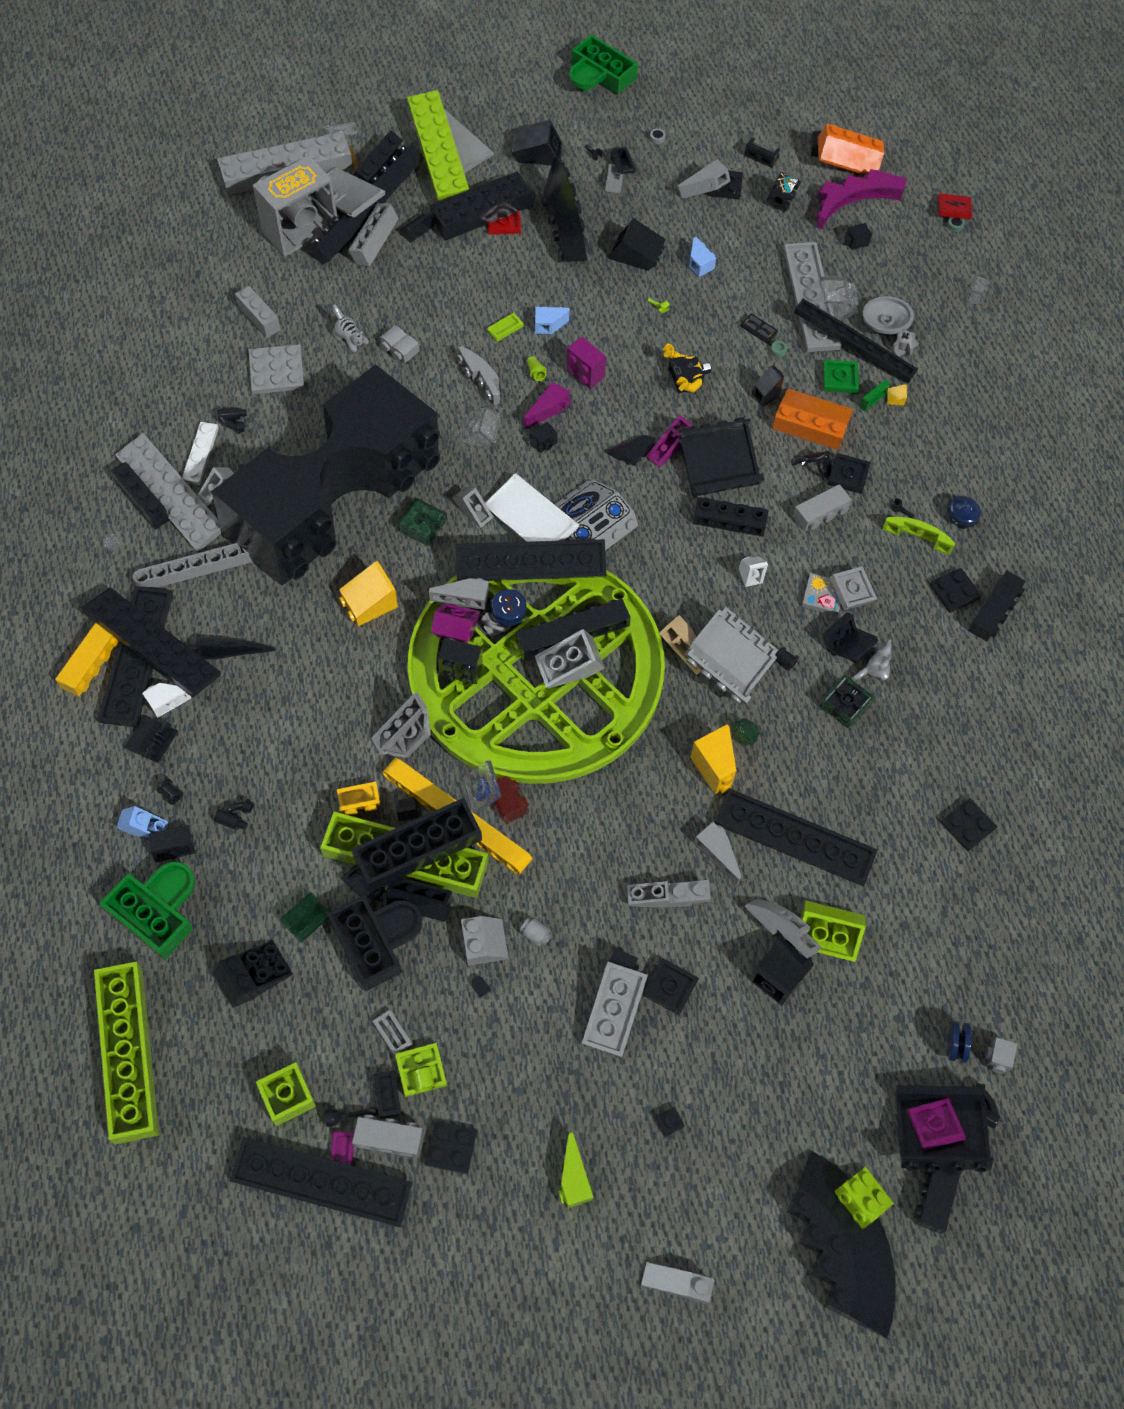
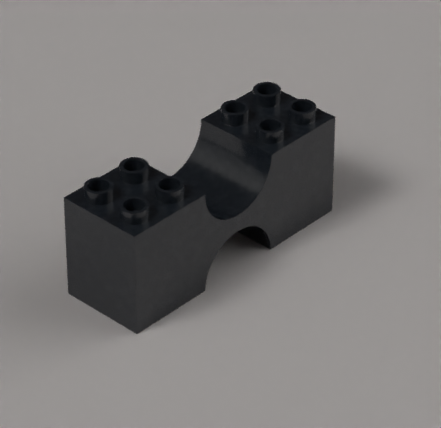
M376 364L323 404L328 441L321 448L301 456L282 455L266 448L211 491L222 534L233 544L237 543L241 551L244 549L248 552L250 558L282 586L291 578L298 580L303 577L309 569V564L319 555L321 557L328 556L336 547L337 542L331 505L338 498L349 492L369 490L380 493L389 499L398 490L400 492L407 491L414 483L415 476L424 469L431 471L440 460L438 446L440 433L438 432L437 412Z

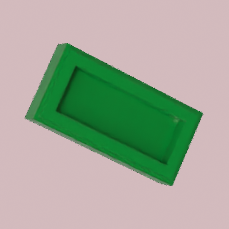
M885 379L865 395L859 408L866 411L885 396L890 382Z

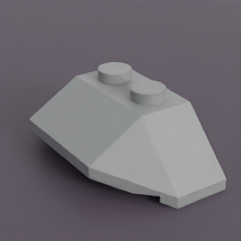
M415 692L371 737L380 754L408 758L431 735L428 710L418 692Z

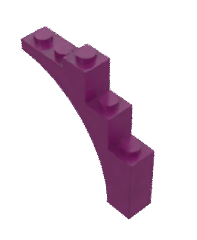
M870 168L869 174H865L864 179L848 175L846 181L843 180L841 185L825 181L824 186H820L817 195L820 197L819 203L821 205L819 209L821 211H818L815 221H818L816 228L823 229L827 220L834 212L851 202L870 198H887L901 201L907 178Z

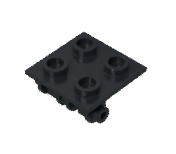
M144 715L124 748L159 763L178 730L171 728V724L167 721L160 723Z

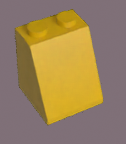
M378 561L374 562L339 589L341 595L339 601L343 608L347 607L348 617L351 622L355 621L357 626L398 607L395 588Z
M725 725L695 741L690 756L715 795L719 792L723 794L729 788L731 789L736 774L730 728L728 725Z

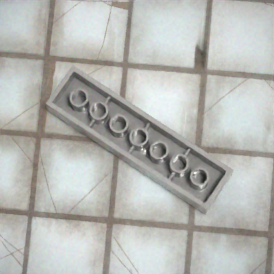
M343 132L217 158L227 195L253 190V184L257 183L261 177L270 176L285 168L288 163L299 161L308 155L326 173L334 167L341 170L353 168L351 153Z

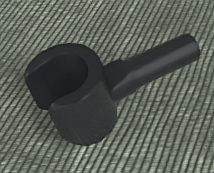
M588 144L585 146L593 154L594 160H598V155L602 158L603 151L596 148L594 150Z
M895 498L894 503L891 504L892 511L902 512L908 517L913 518L915 515L902 507V500Z

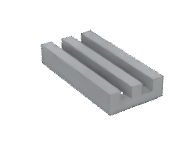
M390 1009L372 1020L394 1056L413 1045ZM387 1016L391 1018L392 1022L406 1042L405 1044L401 1043V1041L393 1031L392 1027L386 1020ZM382 1020L399 1048L395 1049L378 1022Z

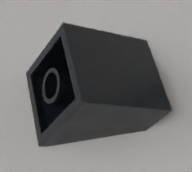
M551 120L516 128L515 136L513 137L512 154L519 163L551 166L554 157L558 156L561 158L563 142Z
M633 218L618 235L608 259L649 271L652 266L656 267L660 260L658 256L665 249L663 245L666 239Z
M781 938L754 968L749 980L783 1006L812 969L814 963L810 957L806 958L801 955L790 941Z

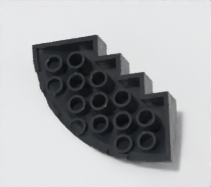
M556 156L553 158L543 192L544 197L541 200L542 206L549 211V214H547L548 224L554 227V231H552L553 241H556V244L560 246L558 257L562 262L589 261L591 259L588 240L583 236L585 224L583 219L579 217L582 211L579 200L575 201L576 189L574 183L569 181L570 172L565 167L564 161H561V158Z
M811 1151L787 1213L807 1222L799 1244L819 1253L811 1275L831 1285L823 1307L887 1339L894 1315L896 1279L891 1248L885 1230L879 1218L875 1219L864 1229L861 1228L834 1192L850 1178L830 1161Z

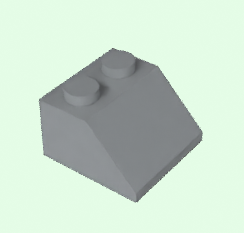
M484 916L461 919L468 966L509 959L502 919Z

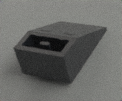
M270 941L219 961L213 975L232 1008L249 1002L289 978L293 973L275 942Z

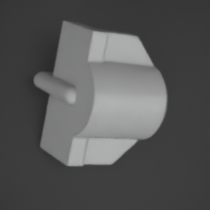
M907 330L899 332L896 342L891 348L893 353L898 357L905 353L909 356L912 355L913 348L919 345L915 340V333Z

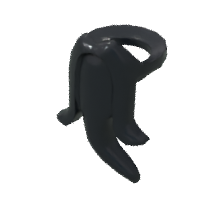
M830 451L810 453L795 460L792 466L800 463L803 465L816 462L819 474L822 477H828L831 473V462L829 460L831 453ZM823 460L826 463L825 473L822 472L820 466Z

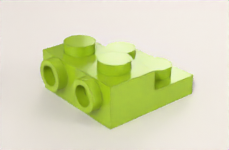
M866 1167L834 1191L862 1229L871 1224L894 1204Z

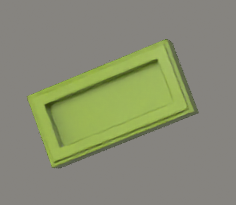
M513 312L488 327L487 332L498 342L524 327V323Z

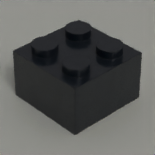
M444 638L438 656L440 676L447 680H460L465 684H477L483 666L482 647Z

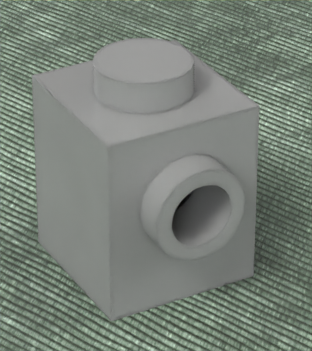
M996 1037L985 1051L986 1066L991 1067L992 1071L1004 1074L1013 1068L1017 1044Z

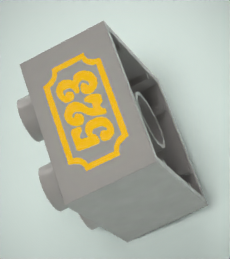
M310 155L299 161L288 163L282 170L270 176H263L257 183L253 184L262 233L284 257L311 243L316 237H321L323 235L321 233L322 230L327 226L330 227L333 224L331 221L337 216L332 179Z

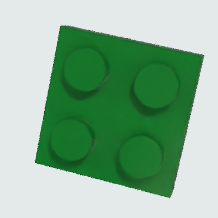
M823 361V391L858 393V362Z

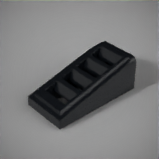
M612 148L610 157L620 174L636 173L628 148Z

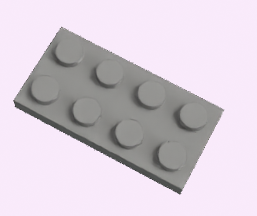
M607 962L582 1044L621 1057L623 1056L648 976L647 974Z

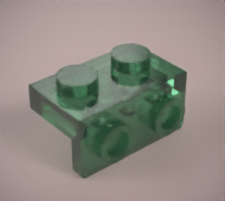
M311 892L281 917L280 920L286 929L302 943L329 919L327 913L330 911Z

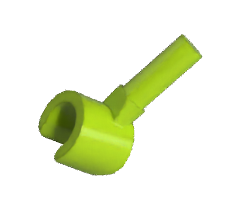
M648 298L647 301L655 305L660 313L669 311V308H667L669 306L668 301L659 303Z

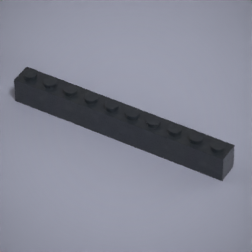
M413 143L408 146L404 144L398 150L399 154L392 156L389 159L390 163L384 165L379 170L381 173L379 175L376 174L370 179L372 185L385 191L383 197L356 217H352L342 212L341 216L337 215L331 221L333 224L322 230L321 233L323 235L316 237L311 242L313 245L309 250L322 265L329 262L365 224L377 203H384L425 159Z

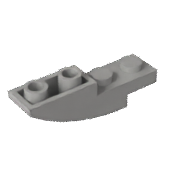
M462 346L458 347L459 355H457V360L460 365L463 364L466 376L470 377L472 382L478 381L481 388L484 387L486 398L491 400L493 405L499 404V377L495 371L474 352Z
M709 880L668 884V881L627 885L629 906L687 907L692 906V903L711 902Z
M756 899L745 905L750 914L757 918L767 931L773 935L780 932L806 958L818 953L821 949V946L807 934L811 927L788 909L761 899Z

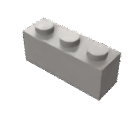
M250 286L235 293L238 307L266 338L280 331L278 317Z
M839 484L795 506L793 517L804 531L814 530L821 523L831 521L836 515L845 514L849 510L852 499Z
M364 1115V1118L358 1117L352 1144L356 1148L419 1158L424 1131L423 1128H419L420 1125L417 1123L407 1122L406 1125L398 1124V1121L394 1119H385L384 1122L377 1120L375 1116Z

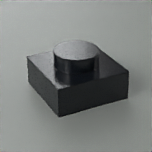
M675 1107L655 1117L665 1137L685 1127Z

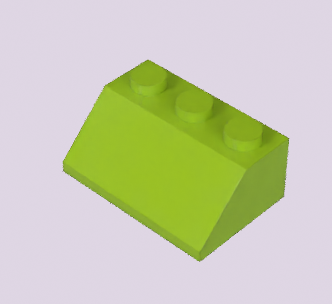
M805 900L800 918L811 927L807 934L821 946L818 953L855 962L866 928L865 915Z

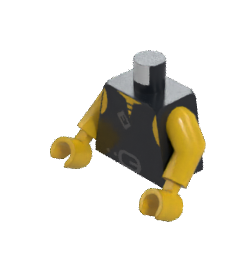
M666 344L663 347L665 351L664 357H670L668 370L678 394L685 391L694 393L703 384L704 375L711 373L710 364L701 365L698 357L679 354L674 351V347L671 344Z

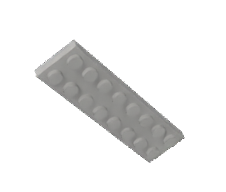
M817 243L784 244L783 250L796 306L804 298L834 317ZM799 316L807 352L840 350L841 342Z
M144 433L140 434L115 454L121 463L127 462L157 497L166 508L169 515L168 518L197 552L222 533L219 520Z

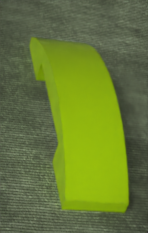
M887 517L882 530L898 536L901 531L933 542L935 543L933 549L948 555L951 554L955 546V542L938 528L912 518Z

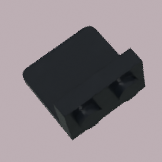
M849 612L845 613L823 633L827 651L852 662L858 661L878 642L877 636L856 628L853 614Z

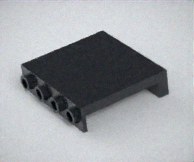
M744 417L734 419L733 422L724 420L712 426L709 423L703 424L700 428L696 429L687 427L679 434L692 497L758 485L764 481L763 473H759L748 425L751 421L750 418L744 419Z
M896 1086L895 1096L901 1168H906L910 1171H917L919 1169H929L931 1171L952 1169L955 1172H962L964 1170L986 1172L992 1169L993 1158H991L985 1110V1087ZM949 1098L964 1131L965 1139L923 1151L907 1114V1109Z

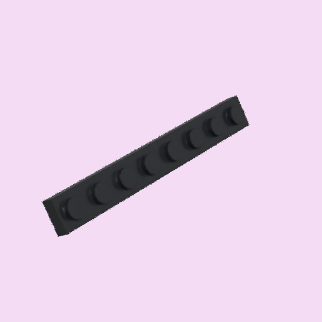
M804 298L794 310V313L907 383L911 381L918 368Z

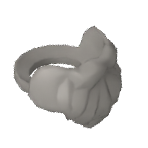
M486 612L481 618L484 629L491 637L511 630V626H504L496 622L490 612Z

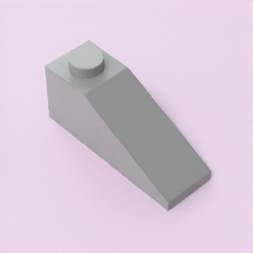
M469 578L429 588V599L433 602H445L485 610L489 594V581L481 578Z
M712 822L696 836L694 844L737 885L742 876L728 836L720 825Z
M646 1262L641 1286L707 1305L710 1303L715 1279Z

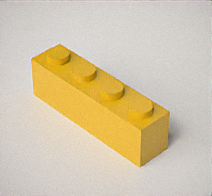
M95 623L55 680L59 687L80 697L83 692L87 691L90 681L98 675L101 665L110 658L111 651L119 645L120 641Z

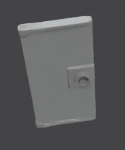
M444 109L464 173L494 156V152ZM412 121L410 123V127L415 131V127Z
M337 167L326 173L332 179L336 209L352 217H356L385 195L384 190Z

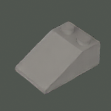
M584 629L535 655L544 683L548 689L590 677L605 668L593 637Z

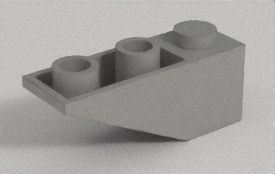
M717 159L677 186L683 199L718 190L731 180L728 169Z

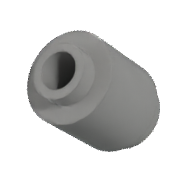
M527 918L520 928L523 936L539 947L542 944L545 946L552 936L549 934L551 930L535 918Z

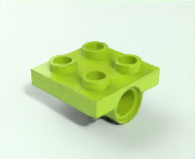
M437 1043L395 1054L405 1097L447 1086Z

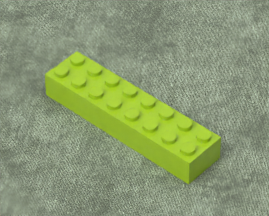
M438 90L407 97L409 111L437 202L469 190Z
M333 812L320 847L322 855L355 865L356 862L353 858L352 848L396 828ZM465 848L403 878L477 898L489 863L488 853Z
M138 962L94 970L109 1140L116 1145L159 1136L143 969Z

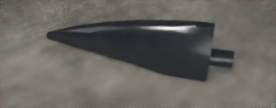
M199 636L197 645H188L189 648L194 652H198V655L204 659H222L275 651V647L265 644L221 637Z

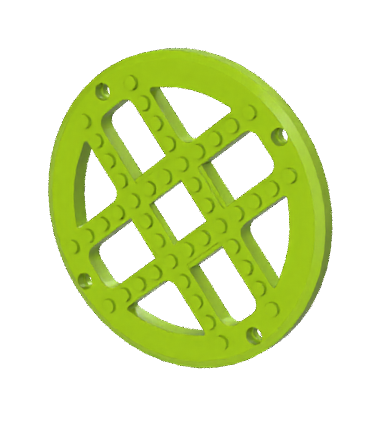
M606 570V577L489 581L488 597L490 599H493L495 594L501 590L513 589L510 586L511 584L526 582L554 583L571 587V589L544 610H535L526 602L525 618L517 624L518 626L496 644H493L475 627L472 638L465 643L482 647L483 666L477 684H465L460 680H455L443 690L439 687L437 676L438 655L443 638H439L436 634L431 633L435 611L443 603L429 601L414 627L408 651L410 691L412 695L418 692L427 707L431 735L446 751L465 765L489 776L518 783L548 784L579 778L601 769L625 753L642 735L654 716L662 692L665 671L661 636L652 615L640 597L626 583L608 570ZM457 575L446 584L457 582ZM615 596L623 597L622 599L631 616L630 626L593 639L602 660L626 640H630L635 660V680L629 698H626L600 672L584 679L548 689L544 682L534 688L512 666L513 663L522 657L516 643V633L521 629H529L543 622L548 623L558 617L570 616L591 602H598L604 605L611 600H619ZM494 680L515 702L483 728L471 730L454 712ZM577 684L613 718L612 722L599 733L592 736L583 733L554 704ZM537 720L566 749L548 752H526L498 745L527 721ZM449 730L455 731V733L450 736L445 734V732ZM617 738L620 742L612 743L610 739Z

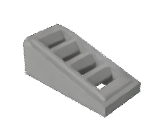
M609 164L605 190L620 193L623 174L611 172L618 171L614 164Z

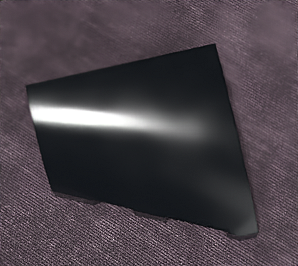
M640 435L608 449L607 454L619 461L624 459L635 466L653 448L655 438L648 435Z

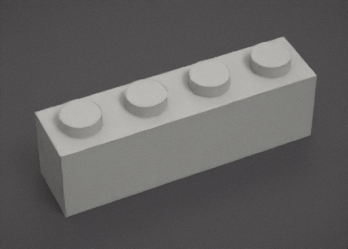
M377 203L348 250L356 265L370 266L397 223L399 218L391 204Z

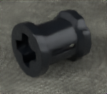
M783 646L776 654L777 658L775 661L781 662L790 671L797 663L799 656H794Z
M171 779L162 781L157 788V792L163 794L168 799L170 805L177 803L184 794L182 790H178L173 785Z

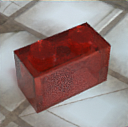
M505 776L490 783V785H494V789H497V794L493 795L492 800L506 824L527 814L529 804L525 796L521 797L518 791L520 789L515 780Z

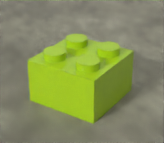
M296 1062L256 1081L275 1126L316 1107Z

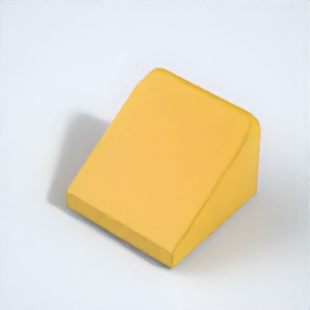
M907 385L889 388L887 404L905 405Z

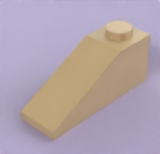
M679 615L659 634L697 675L702 670L697 666L693 667L687 663V658L684 656L696 635Z

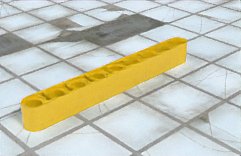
M394 758L382 772L386 779L409 796L414 797L416 801L431 812L457 801L398 758ZM472 812L482 831V841L476 843V845L514 873L520 875L531 862V855Z

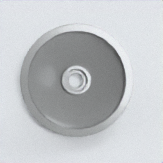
M882 296L874 298L863 309V320L866 325L882 334H897L907 330L914 319V312L911 306L896 297Z

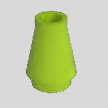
M529 357L527 364L531 378L535 381L543 380L547 375L546 368L536 357Z

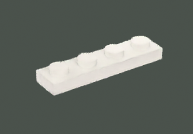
M200 422L182 477L187 484L201 485L219 429L218 424Z

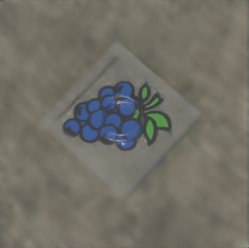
M484 761L462 777L470 810L474 814L479 813L501 797L491 761Z

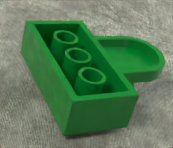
M591 34L571 50L572 67L569 79L572 85L580 90L582 89L583 92L594 88L600 83L618 95L637 79L639 63Z
M180 862L164 864L144 885L128 873L99 905L109 916L163 960H166L193 930L190 922L176 910L194 891L195 877L191 869Z

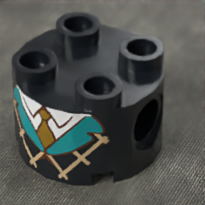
M780 172L766 201L787 211L790 206L788 201H793L797 193L794 190H798L801 181Z

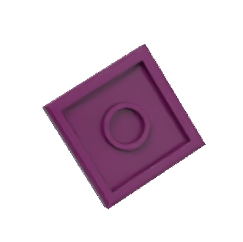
M949 1098L907 1109V1114L923 1151L965 1139L964 1131Z

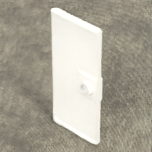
M514 474L485 502L490 512L526 542L563 541L579 527L576 521L561 511L518 474Z

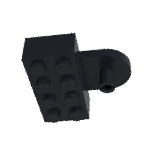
M365 895L327 913L329 921L365 992L402 973L401 965L393 949L413 940L422 928L420 910L413 903L403 900L395 901L373 912Z

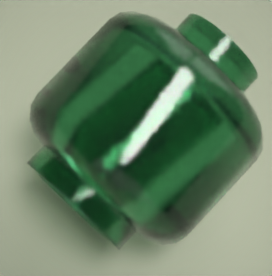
M742 718L739 722L735 720L730 728L733 731L732 739L744 746L753 745L760 734L758 725L747 718Z

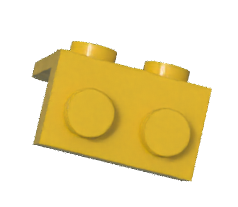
M376 782L337 789L339 809L345 815L357 814V810L365 809V812L377 810V806L381 805Z

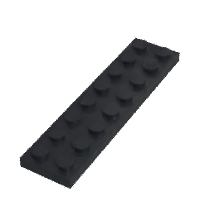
M605 539L456 544L457 581L469 578H481L485 581L606 577Z
M135 586L131 603L164 628L173 592L172 590ZM121 642L118 645L97 720L103 724L137 728L145 702L143 692L149 687L154 667Z
M111 587L82 606V612L192 698L220 677L221 671Z
M730 788L715 820L716 825H720L726 830L860 886L865 885L878 851L876 848Z
M247 1137L242 1138L230 1182L397 1227L402 1226L413 1182Z

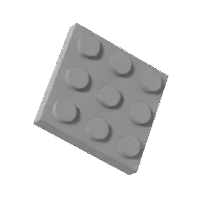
M300 344L249 349L252 394L305 389Z

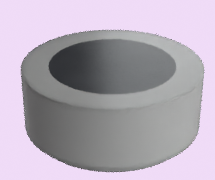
M657 128L650 132V141L652 143L662 144L665 141L666 133L664 130Z

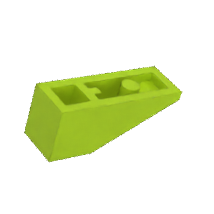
M573 1132L568 1134L561 1181L562 1190L558 1191L561 1203H566L567 1209L593 1200V1194Z

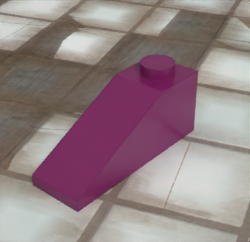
M552 382L524 416V427L529 428L561 413L564 408L567 409L571 402L570 391Z
M679 415L646 457L661 467L681 449L679 434L683 429L687 427L696 428Z

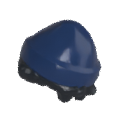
M961 495L956 496L947 504L953 524L958 525L959 528L966 529L978 523L981 509L974 499Z

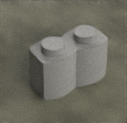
M396 325L380 337L382 349L385 352L389 351L397 361L406 363L419 352L418 342Z

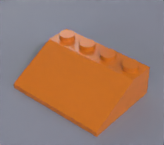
M788 388L776 413L772 429L839 450L853 409Z

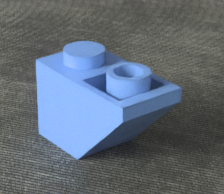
M695 237L693 239L689 267L698 277H701L715 269L716 257L706 248L703 242Z
M536 307L535 333L552 334L569 322V308Z
M133 806L122 809L116 828L131 835L149 838L151 833L166 830L168 821Z

